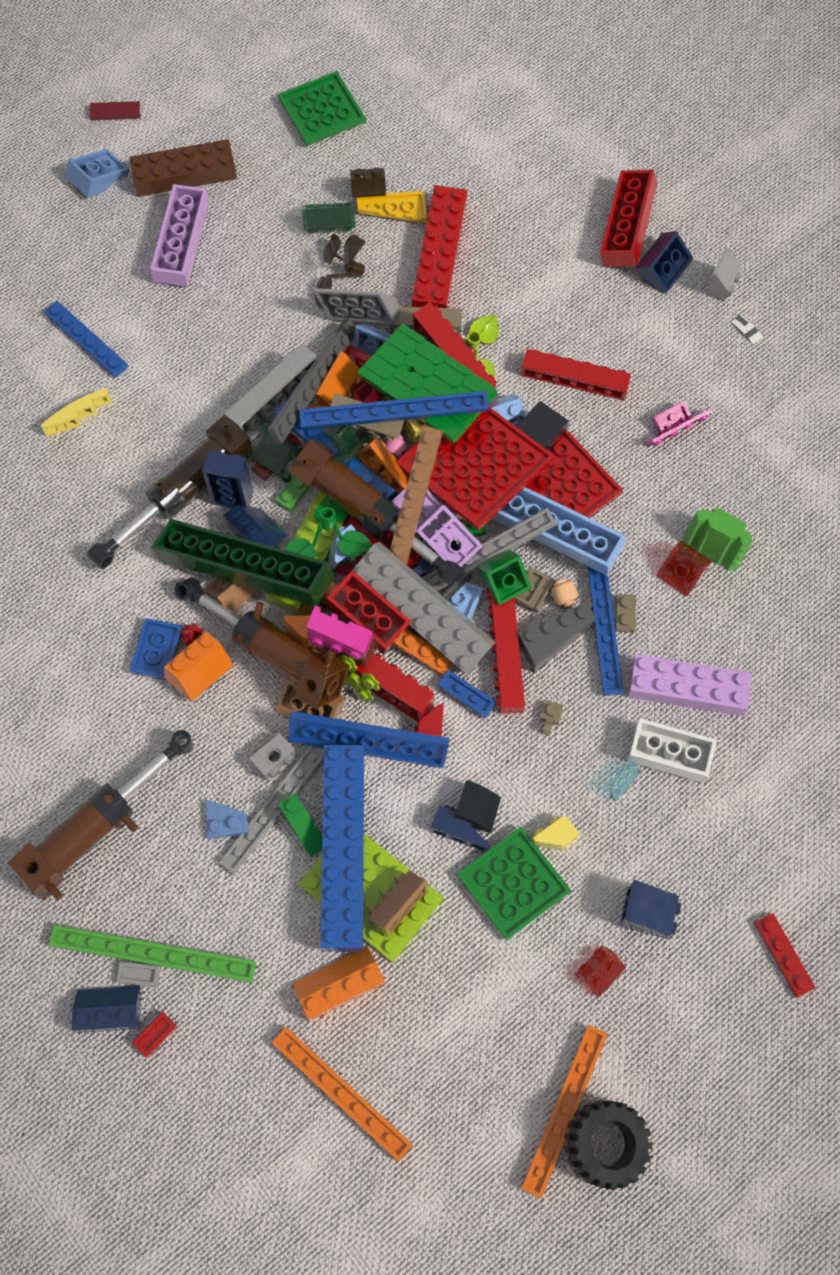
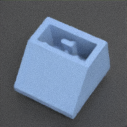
M514 393L492 400L488 404L490 408L516 427L525 418L521 398Z

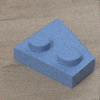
M206 800L208 839L213 840L249 833L247 813Z

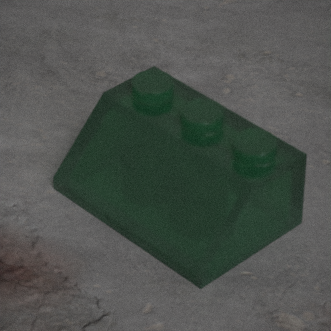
M354 202L303 204L304 230H308V233H317L318 230L325 229V232H334L335 229L341 228L342 231H352V228H355Z

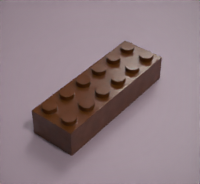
M229 139L129 156L137 197L172 191L173 184L196 187L237 179Z

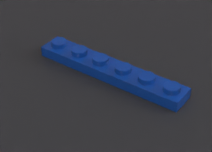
M56 301L44 310L45 315L114 378H117L128 368V364L61 303Z

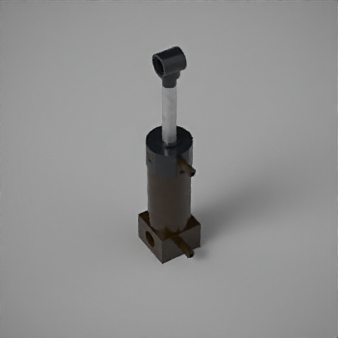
M224 414L206 430L208 439L145 491L151 505L106 544L104 542L102 544H94L88 550L87 557L100 569L108 567L114 559V551L160 512L168 520L172 519L207 487L202 469L208 451H222L228 455H240L246 458L247 461L250 459L248 455L253 450L250 437Z

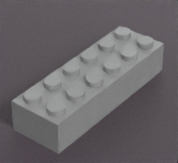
M300 344L284 360H281L272 371L268 372L261 381L256 383L250 391L241 396L239 401L232 407H229L224 414L253 441L274 421L276 417L273 412L285 400L290 398L317 359V355Z

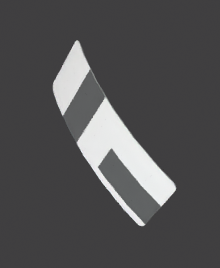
M739 315L731 321L748 337L752 344L763 338L758 329L744 316Z

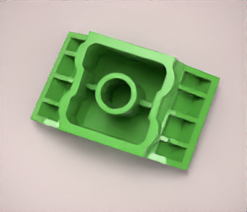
M718 507L713 509L712 512L707 509L696 511L682 538L685 548L694 546L696 554L706 556L713 560L716 565L725 564L727 571L738 569L753 541L750 533L745 530V522Z

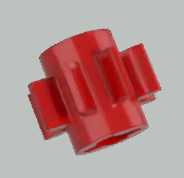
M191 623V625L184 624V628L179 631L181 635L180 641L186 642V646H189L203 634V628H197V623Z

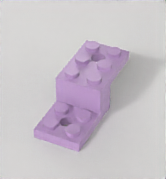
M406 489L392 500L399 508L402 507ZM427 489L416 533L443 560H452L461 567L483 545ZM453 540L461 542V548L458 551L452 550L450 546Z

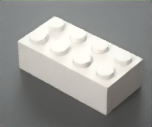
M639 718L627 761L704 783L709 777L717 740Z

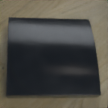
M466 779L455 818L470 822L473 828L491 834L501 797L493 791Z

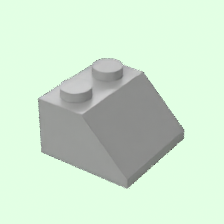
M725 247L712 273L706 291L707 295L724 302L728 295L732 296L735 289L733 285L735 282H739L742 275L739 272L742 265L727 247Z

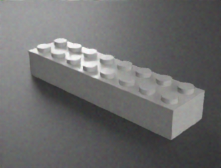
M377 542L373 544L353 569L358 576L410 619V626L465 674L468 675L496 643L382 543Z

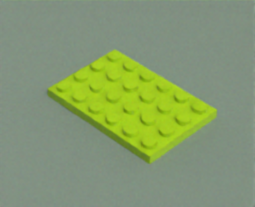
M364 833L363 939L393 963L441 904L444 897L428 885V891L390 936L386 937L369 922L368 918L370 915L368 913L376 904L379 906L382 903V897L388 889H394L397 885L395 882L402 873L406 875L411 870ZM322 856L298 883V886L320 904L322 893Z

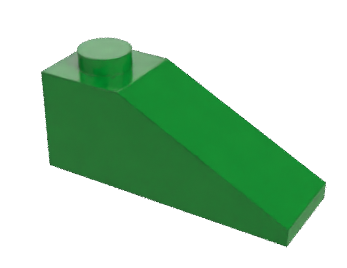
M294 793L278 803L277 808L310 858L322 850V836L297 795Z

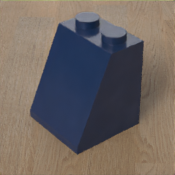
M633 880L627 889L620 927L669 939L671 934L675 935L677 923L674 922L675 914L678 915L681 908V903L678 902L679 896L638 880Z

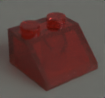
M681 540L675 545L656 576L685 596H688L713 561Z

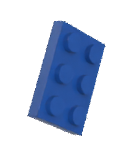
M145 618L130 667V673L166 680L164 678V666L176 656L181 638L179 631L183 629V626Z

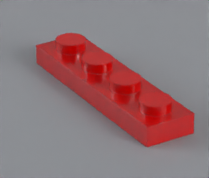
M774 913L754 922L795 998L815 989L816 987Z

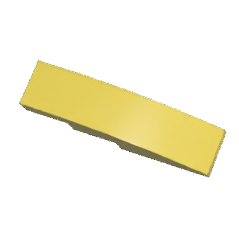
M107 388L88 394L52 415L41 424L46 436L81 426L79 419L97 414L95 408L112 403Z

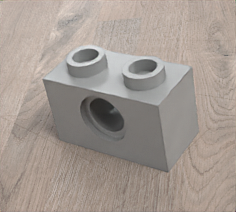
M278 733L252 755L249 760L267 781L269 778L276 777L284 765L288 766L295 760L296 752L288 741ZM272 755L279 756V759L275 762L269 760Z

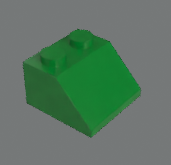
M508 550L478 566L485 586L499 606L532 588L520 555L512 550Z

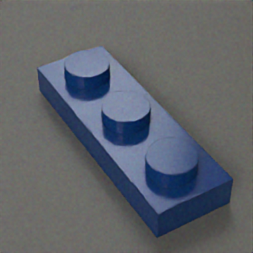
M450 670L446 672L437 685L439 689L485 719L496 705L494 699Z

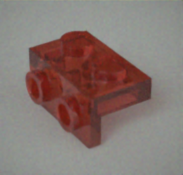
M601 946L593 952V956L586 963L579 967L575 976L583 981L590 991L599 998L624 971L626 966L611 949Z

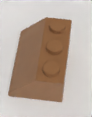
M220 578L214 580L204 589L208 596L233 613L237 612L245 601L252 599L258 591L257 589Z
M286 679L275 711L290 718L293 711L337 719L342 711L346 697L340 694L339 698L314 709L295 696L297 685Z
M408 871L406 875L402 873L395 883L397 885L394 889H388L382 897V903L379 906L376 904L368 913L370 915L368 918L369 922L386 937L390 936L428 891V882L411 871Z

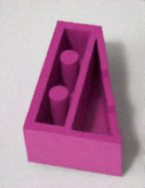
M315 605L306 626L308 641L314 646H325L333 649L335 653L343 652L353 659L365 660L373 639V632L350 621L348 624L337 620L338 616L333 613L330 617L319 612L321 608Z

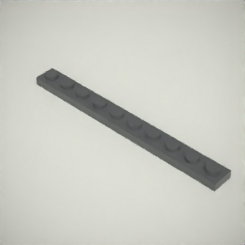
M345 318L267 429L276 444H282L300 418V409L307 408L341 351L344 352L355 337V326L350 318Z

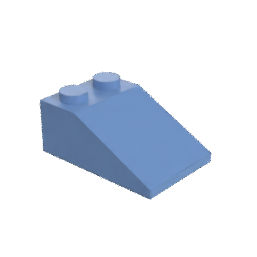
M104 149L70 159L65 177L88 198L103 192L127 174L129 168L111 151Z

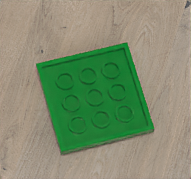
M338 71L278 94L280 103L306 146L366 123V117Z
M519 827L457 873L458 878L506 941L571 893L570 888L522 827Z

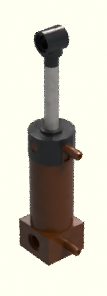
M310 439L288 470L307 486L319 489L379 540H382L390 532L394 534L401 508L339 461L341 457L324 443ZM414 537L411 549L438 569V576L445 583L454 587L465 573L464 569L452 560H443Z
M191 577L175 584V594L179 599H189L192 602L197 601L234 627L232 632L233 643L296 684L295 696L308 705L317 709L340 697L350 665L335 656L333 649H329L326 653L319 656L261 616L264 606L262 602L256 603L254 611H249L242 617H239L202 592L201 584L197 578Z
M186 730L174 732L171 741L168 743L169 746L119 791L113 790L106 782L88 798V801L38 845L34 847L31 843L27 844L7 863L40 898L44 900L51 894L56 900L61 899L63 894L57 887L65 881L61 876L110 831L114 828L116 829L122 823L132 832L138 829V825L129 817L133 811L127 805L128 802L126 800L176 755L180 757L182 754L191 752L194 743L189 732ZM181 739H187L184 745H178V742Z

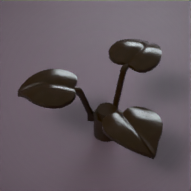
M332 234L324 250V261L331 263L334 257L342 260L346 274L322 276L315 288L332 289L331 278L334 277L351 278L352 275L358 278L362 277L365 266L353 259L366 241L355 234L350 235L345 242L344 254L341 257L337 254L341 247V240L338 235ZM314 294L317 305L323 309L322 305L320 304L319 300Z

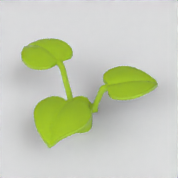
M488 315L475 320L470 326L466 339H463L465 346H469L474 350V357L477 361L480 341L483 344H491L499 336L497 315ZM486 358L481 359L480 361L486 368L485 371L488 375L491 374L495 378V368L492 362Z

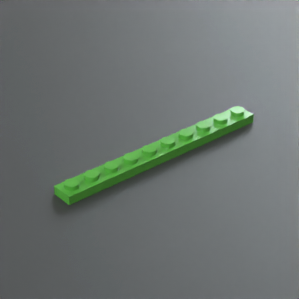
M54 925L49 942L50 947L253 983L257 962L58 925Z

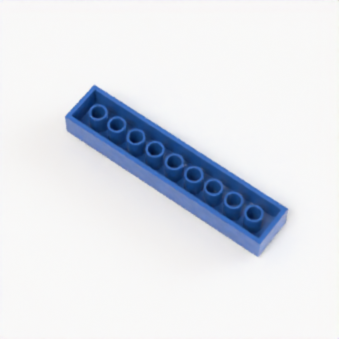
M324 745L321 952H363L364 745Z

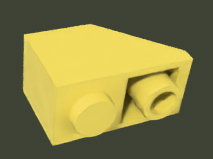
M566 815L561 818L557 816L549 822V827L538 829L533 834L532 841L539 847L563 850L577 840L580 834Z

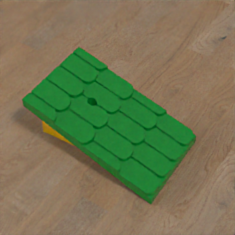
M403 323L357 372L360 378L391 400L487 391L489 404L498 394L497 389L490 383L474 374L472 370L445 354L443 350L425 340V337ZM481 412L418 419L429 427L442 430V436L454 444Z

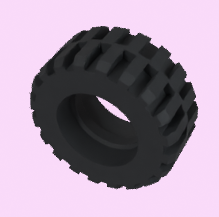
M599 1100L584 1105L582 1110H577L574 1113L575 1119L570 1120L567 1125L570 1128L569 1133L565 1132L564 1139L568 1140V1146H564L565 1153H568L570 1157L567 1159L568 1163L575 1168L574 1172L578 1177H582L583 1181L596 1187L616 1190V1188L623 1189L628 1187V1183L637 1182L639 1174L644 1175L647 1170L644 1165L646 1162L650 1163L652 1156L648 1155V1151L653 1149V1142H648V1137L651 1136L650 1129L644 1127L646 1121L643 1117H638V1112L634 1108H629L627 1104L622 1102ZM607 1122L613 1123L620 1128L625 1141L622 1157L612 1166L599 1164L594 1158L591 1149L593 1133L598 1126Z

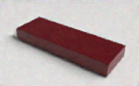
M140 101L90 103V119H140Z

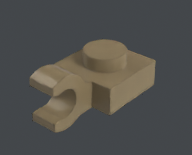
M547 700L544 701L540 720L545 721L543 735L550 736L552 725H559L564 705Z

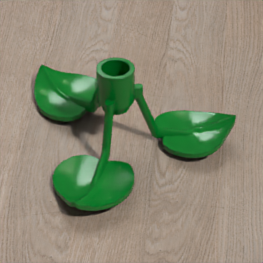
M325 497L314 512V517L319 523L313 543L311 544L309 540L304 538H297L289 542L285 550L315 558L317 551L313 547L316 546L321 528L325 530L336 529L339 538L342 539L338 543V549L345 556L355 557L368 552L371 548V542L364 534L355 530H350L343 536L338 527V522L345 518L346 511L329 497Z

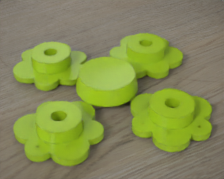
M344 654L339 656L338 658L350 665L348 671L351 673L347 674L344 684L346 683L355 688L357 697L360 700L368 703L373 701L374 697L368 689L378 691L380 689L379 682L370 673H363L362 678L354 673L357 670L354 660Z

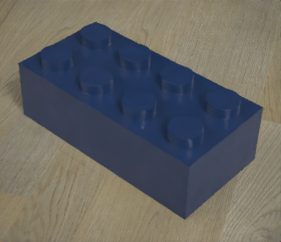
M208 451L202 471L212 505L226 508H234L237 505L250 506L254 492L246 458L240 455H228L222 451Z

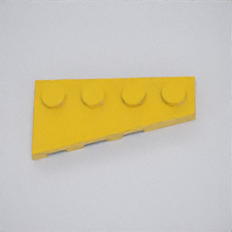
M424 191L386 193V196L357 197L358 214L427 223Z

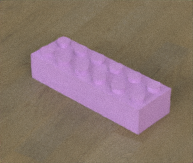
M173 184L150 268L153 282L188 287L210 202L207 189Z
M635 654L631 666L627 698L744 716L749 706L752 673Z

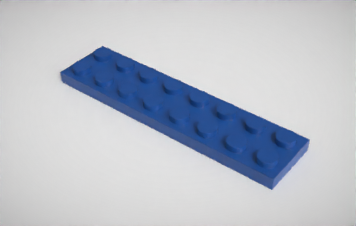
M293 711L290 716L288 742L324 748V745H364V755L438 768H444L450 739Z

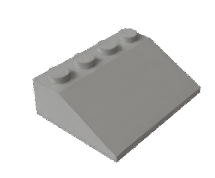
M314 288L313 290L331 321H343L345 318H350L352 322L396 325L401 306L395 296L372 291Z

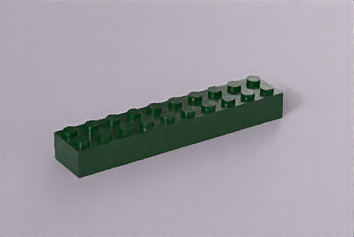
M174 519L168 521L151 546L159 561L312 606L318 605L335 577L329 563L326 561Z

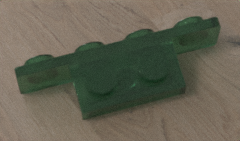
M351 425L341 426L332 435L333 445L339 452L334 458L335 462L341 460L343 463L351 460L352 456L364 447L363 444L369 442V438L373 434L367 432L355 436Z

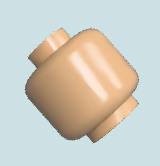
M563 579L553 584L551 594L556 605H563L566 608L575 604L574 600L578 598V592L572 581Z

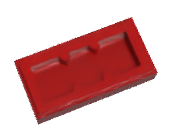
M162 1011L138 1035L132 1044L148 1058L178 1026Z

